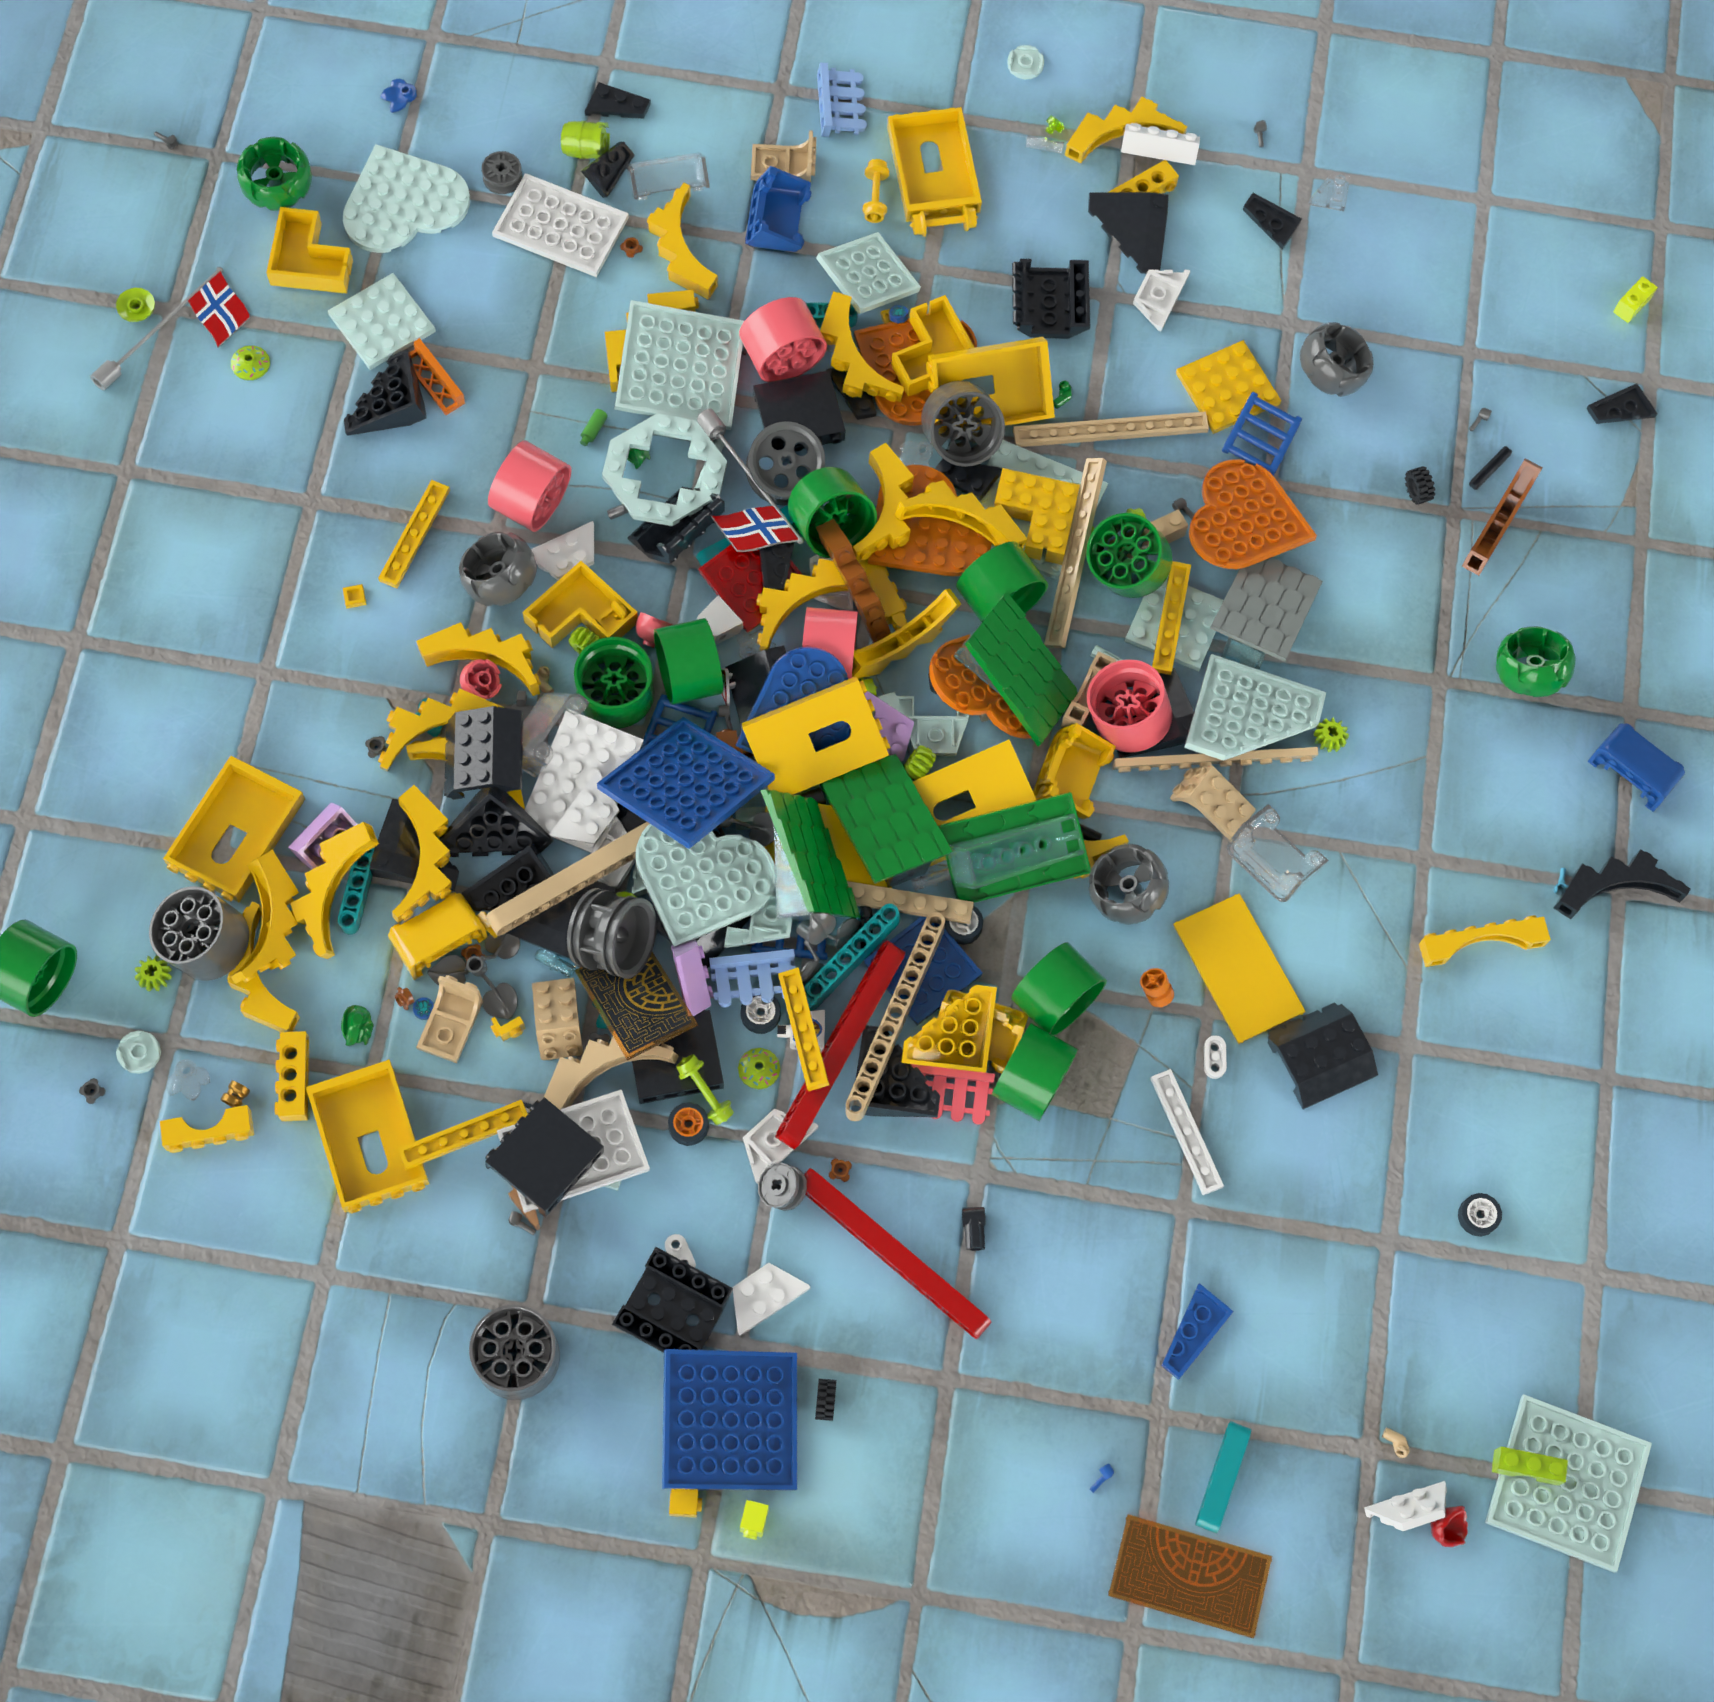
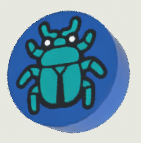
M903 305L893 306L889 310L890 320L894 323L907 321L909 318L907 307Z
M419 998L413 1004V1012L418 1019L427 1020L434 1004L429 998Z

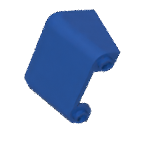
M770 166L756 181L753 188L745 244L752 247L791 252L801 250L804 245L803 235L798 233L802 205L805 201L808 202L811 197V182Z
M1620 723L1588 760L1595 768L1599 764L1605 765L1604 769L1606 770L1611 767L1643 792L1640 796L1642 798L1646 796L1648 800L1645 806L1652 812L1656 810L1685 775L1684 767L1681 763L1671 759L1637 733L1631 725Z

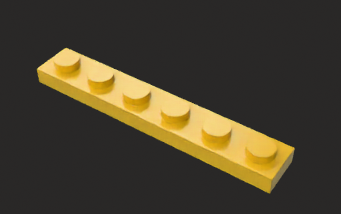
M434 480L430 481L379 575V582L398 589L450 492L449 486Z
M1172 561L1152 667L1158 673L1168 675L1172 673L1191 564Z
M794 968L778 973L807 1089L812 1091L829 1086L799 968Z
M521 1099L399 1147L398 1150L404 1166L408 1170L497 1134V1130L515 1125L522 1116L526 1117L528 1114Z

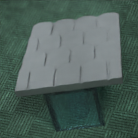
M1272 558L1239 569L1210 629L1228 636L1221 657L1258 670L1266 654L1285 662L1323 581L1316 576L1305 574L1295 567L1287 566L1281 561Z

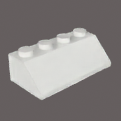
M1137 123L1126 124L1121 152L1195 165L1200 137L1193 133L1181 134L1176 130L1164 131L1154 126L1147 128L1141 127Z

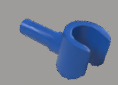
M1106 1464L1099 1469L1103 1476L1090 1488L1093 1493L1102 1483L1113 1476L1114 1470L1110 1464Z

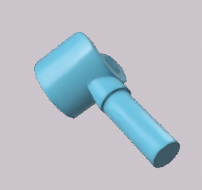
M1561 868L1558 884L1554 886L1555 893H1557L1558 886L1563 887V889L1567 886L1564 880L1566 868Z

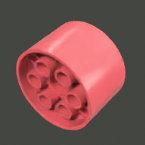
M797 297L781 298L765 304L744 321L739 331L744 347L759 376L765 382L798 377L806 373L823 358L827 350V343L806 303Z
M526 440L521 441L512 449L500 466L489 491L488 506L532 532H536L546 524L560 504L570 481L571 466Z
M807 607L802 647H817L834 655L845 668L848 679L852 678L858 612Z
M1138 660L1113 662L1101 669L1090 682L1087 691L1089 711L1100 737L1115 745V750L1140 752L1149 749L1159 743L1169 731L1172 723V707L1161 676L1149 664ZM1156 693L1160 694L1159 696L1151 699ZM1109 700L1113 705L1106 704L1105 702Z

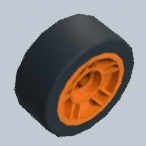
M691 1102L676 1106L668 1118V1128L671 1137L677 1143L685 1146L698 1144L707 1136L709 1130L708 1115L701 1106ZM685 1121L693 1122L692 1126L686 1127Z

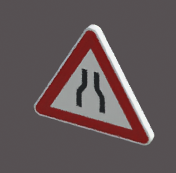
M721 668L723 679L722 697L725 705L730 707L729 690L735 688L736 682L729 684V679L732 678L733 674L729 673L728 669Z

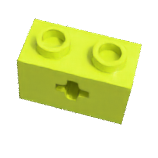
M1642 276L1619 300L1613 312L1629 323L1651 300L1658 287Z
M746 1500L740 1524V1532L744 1534L743 1537L757 1540V1536H763L769 1505Z

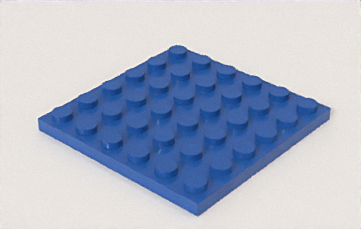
M682 717L597 783V789L690 849L756 796L760 790H763L775 780V774L685 717Z
M664 1350L662 1489L797 1490V1353Z

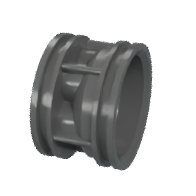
M795 422L774 423L763 429L752 443L746 459V466L750 471L752 479L746 473L747 480L753 491L763 500L768 502L758 487L768 494L776 505H788L792 490L801 480L796 475V469L803 466L810 473L825 467L823 446L818 437L801 424ZM776 438L782 439L785 443V448L775 450L771 445V441ZM802 444L807 449V454L805 456H798L794 451V446ZM764 457L771 458L773 467L769 470L762 469L759 465L760 459ZM789 459V464L784 466L782 460ZM783 474L787 477L788 485L785 488H779L775 485L774 478L777 475Z
M594 888L586 892L576 904L568 926L567 947L572 962L578 967L590 970L603 969L613 976L625 979L636 976L649 960L655 943L657 921L652 904L646 899L633 896L619 897L612 891Z

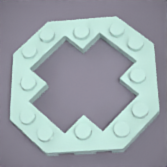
M657 413L610 440L602 478L609 484L613 493L624 504L633 519L674 526L687 515H693L703 509V506L713 502L710 497L712 493L720 496L727 460L696 420ZM653 434L689 440L691 444L688 458L707 461L700 491L680 488L676 505L639 499L641 481L623 478L630 448L650 451Z

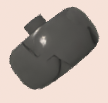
M1328 322L1317 327L1306 337L1300 350V362L1303 371L1311 383L1326 394H1337L1339 397L1350 395L1367 382L1373 371V355L1364 338L1352 327L1340 325L1337 322ZM1326 348L1330 349L1333 352L1328 354Z
M494 532L479 538L478 541L465 551L459 564V577L466 592L479 604L484 606H504L520 598L528 587L532 585L537 573V564L534 553L522 538L511 532L508 534ZM486 573H490V575L493 577L487 580H482Z
M1123 844L1113 847L1111 852L1101 855L1096 860L1089 874V895L1093 904L1104 917L1122 924H1137L1149 919L1156 909L1160 910L1169 893L1168 872L1160 858L1150 849H1145L1136 844ZM1139 865L1134 876L1127 875L1122 878L1119 875L1123 869ZM1150 880L1149 885L1144 890L1140 883ZM1108 886H1120V889L1125 894L1123 903H1116V901L1108 899Z

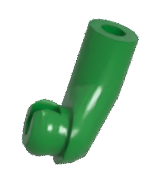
M1062 381L1059 384V397L1053 400L1056 409L1072 398V388L1068 381Z

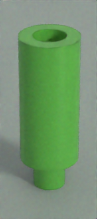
M596 409L582 431L580 443L583 446H587L589 442L594 441L608 418V415L603 410Z

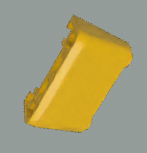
M1078 723L1058 730L1052 739L1033 789L1036 800L1072 792L1078 818H1089L1094 812L1093 801L1089 800L1100 767L1111 763L1113 760V752L1116 746Z
M456 892L449 894L442 902L403 924L392 926L388 934L389 940L414 980L423 976L421 970L425 966L430 968V963L465 943L468 945L472 944V939H476L480 943L488 937L485 927L461 893Z
M948 990L942 1001L938 1016L945 1012V1008L956 999H961L967 993ZM995 1003L988 1060L992 1061L991 1065L996 1072L1002 1073L1023 1036L1028 1016L1020 1010Z

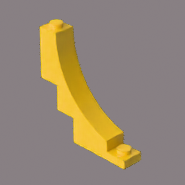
M693 290L647 294L649 304L693 312L699 309L698 297H694ZM626 330L605 331L611 392H617Z

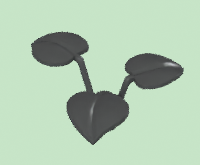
M767 812L756 814L753 818V825L737 820L731 815L716 827L719 832L713 831L716 838L725 836L722 827H729L734 822L750 828V839L757 841L763 847L771 844L778 837L771 816Z
M810 913V922L804 920L798 925L796 932L805 939L804 944L814 957V961L807 962L801 971L804 986L824 967V964L819 963V958L811 944L817 945L828 937L836 940L835 947L840 950L860 930L861 922L857 918H848L843 921L837 930V935L830 934L836 926V919L828 913Z
M507 933L496 938L489 934L485 941V948L488 952L494 953L493 955L481 956V958L472 956L468 959L467 964L459 956L449 955L427 971L430 978L437 985H439V976L445 977L449 975L456 978L457 982L463 984L466 983L465 975L469 972L475 976H481L492 989L483 996L482 1005L484 1010L493 1017L510 1019L517 1008L516 991L507 983H501L495 988L485 975L487 971L485 960L494 959L497 955L501 959L514 957L520 949V939Z

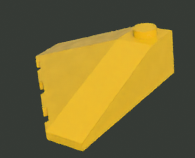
M974 985L964 997L956 999L946 1007V1011L940 1016L932 1018L923 1025L921 1031L913 1037L910 1036L904 1040L901 1063L986 1073L997 987Z

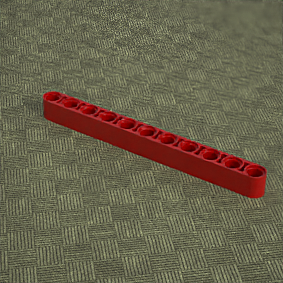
M886 940L880 946L821 1051L829 1086L808 1091L806 1082H804L776 1132L775 1138L793 1150L802 1142L905 956V952L889 940Z
M809 1168L804 1174L807 1181L805 1195L969 1335L978 1339L992 1321L981 1310L815 1170Z

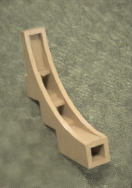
M614 1032L610 1044L600 1039H597V1042L589 1040L581 1061L571 1056L568 1059L560 1057L544 1097L558 1109L572 1106L577 1096L592 1080L612 1067L642 1059L662 1060L675 1064L678 1055L673 1051V1047L663 1043L661 1046L654 1044V1041L628 1053L618 1035Z

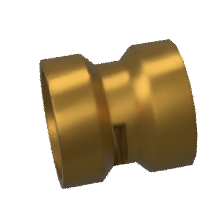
M232 1080L228 1085L229 1090L222 1095L220 1100L233 1108L242 1106V1100L248 1096L250 1090Z

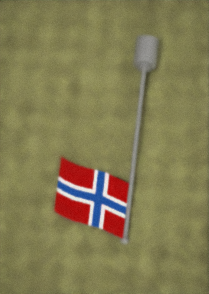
M217 267V271L117 363L109 360L104 362L90 375L93 383L101 390H106L121 376V367L119 365L187 303L190 304L197 319L212 335L217 347L219 348L250 319V316L243 302L228 286L222 275L223 269Z
M706 409L701 412L697 417V422L710 439H721L752 479L747 466L724 438L726 426L713 409ZM759 487L758 489L771 506L750 508L729 515L711 516L737 552L754 551L781 543H804V538L800 537L770 496Z

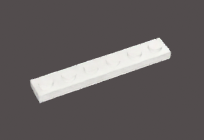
M1169 1069L1151 1076L1150 1079L1202 1195L1223 1188L1224 1185L1172 1070Z

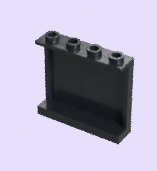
M829 370L753 385V397L755 402H757L763 429L778 422H795L810 429L818 437L822 445L838 444L841 441H845L846 430ZM776 438L771 441V445L775 450L785 448V443L782 439ZM802 444L794 446L795 452L805 449Z
M703 1010L695 1016L689 1017L692 1021L691 1023L654 1041L655 1045L661 1046L663 1043L674 1048L673 1051L678 1055L675 1064L662 1060L648 1059L632 1061L639 1104L702 1093L691 1076L679 1079L680 1074L676 1068V1065L682 1061L683 1057L686 1058L692 1054L698 1060L704 1062L703 1066L697 1071L711 1091L724 1089L710 1010Z
M544 1097L540 1102L537 1100L531 1106V1112L526 1117L522 1116L515 1124L516 1128L511 1134L508 1132L503 1136L500 1141L501 1145L496 1150L493 1148L485 1157V1165L487 1169L491 1168L538 1207L539 1213L546 1218L604 1153V1146Z

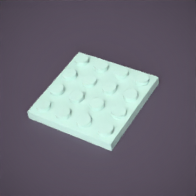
M879 232L820 252L816 257L841 292L852 297L851 305L858 314L918 293L921 288Z
M394 273L328 310V315L370 370L387 361L390 356L411 347L417 339L423 340L436 332L433 324Z
M1168 577L1160 588L1143 597L1126 635L1125 642L1154 653ZM1187 586L1174 662L1199 672L1216 633L1210 627L1224 600Z

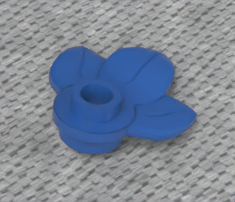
M394 79L391 81V87L384 89L380 97L385 101L391 102L390 112L392 113L402 110L406 107L407 102L415 100L417 90L413 84L406 83L403 79Z

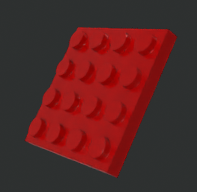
M731 544L701 566L698 571L717 596L719 595L742 620L743 629L748 634L761 624L762 614H765L760 613V606L757 605L758 594L763 592L759 549L737 552ZM790 560L787 579H790L791 573L802 575L792 560Z

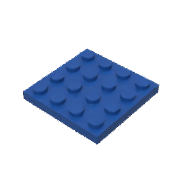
M921 916L890 940L891 943L905 952L900 966L886 989L892 996L927 917ZM938 923L930 924L932 927L940 926ZM945 928L908 1014L917 1026L941 1008L942 1001L948 990L962 992L983 974L957 942L948 934ZM924 941L923 944L931 945L932 942ZM877 951L864 960V964L867 967L870 966ZM920 958L915 960V962L917 963L925 962L923 959ZM912 976L907 978L909 981L917 980ZM904 994L899 996V998L904 1000L909 998Z

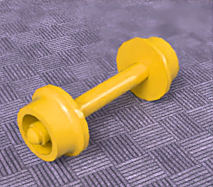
M881 159L870 160L868 167L865 169V176L873 180L872 201L865 203L862 206V211L865 214V219L871 223L883 221L884 215L887 213V206L879 202L880 181L887 179L890 171L887 168V163Z
M962 206V215L927 220H925L924 212L920 211L919 214L912 215L910 226L913 228L914 235H922L923 237H926V227L963 223L966 232L970 228L977 226L978 216L976 215L975 208H967L966 206Z

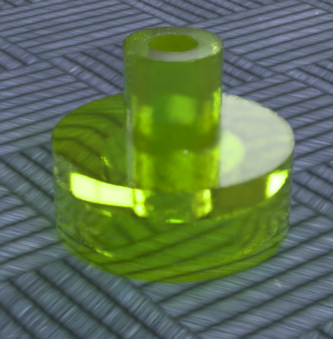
M1050 115L1046 120L1049 126L1045 131L1050 135L1055 130L1060 133L1065 128L1053 115Z

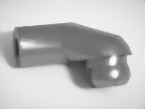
M624 504L607 510L611 520L629 512Z

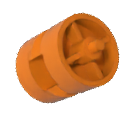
M1152 968L1142 974L1140 985L1149 1003L1154 1007H1164L1170 1004L1174 999L1175 993L1166 973L1162 969Z

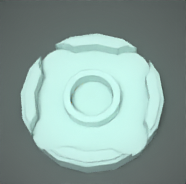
M1020 45L1009 53L1007 60L1008 69L1017 78L1033 79L1043 70L1044 56L1033 46Z
M139 1030L130 1032L121 1039L117 1047V1060L130 1073L141 1074L148 1072L160 1060V1044L154 1035Z

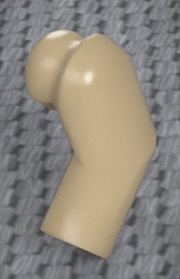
M542 666L537 671L541 685H538V687L549 697L554 693V689L548 684L550 669Z
M1386 1427L1382 1438L1392 1442L1395 1453L1399 1458L1407 1457L1410 1450L1406 1437Z

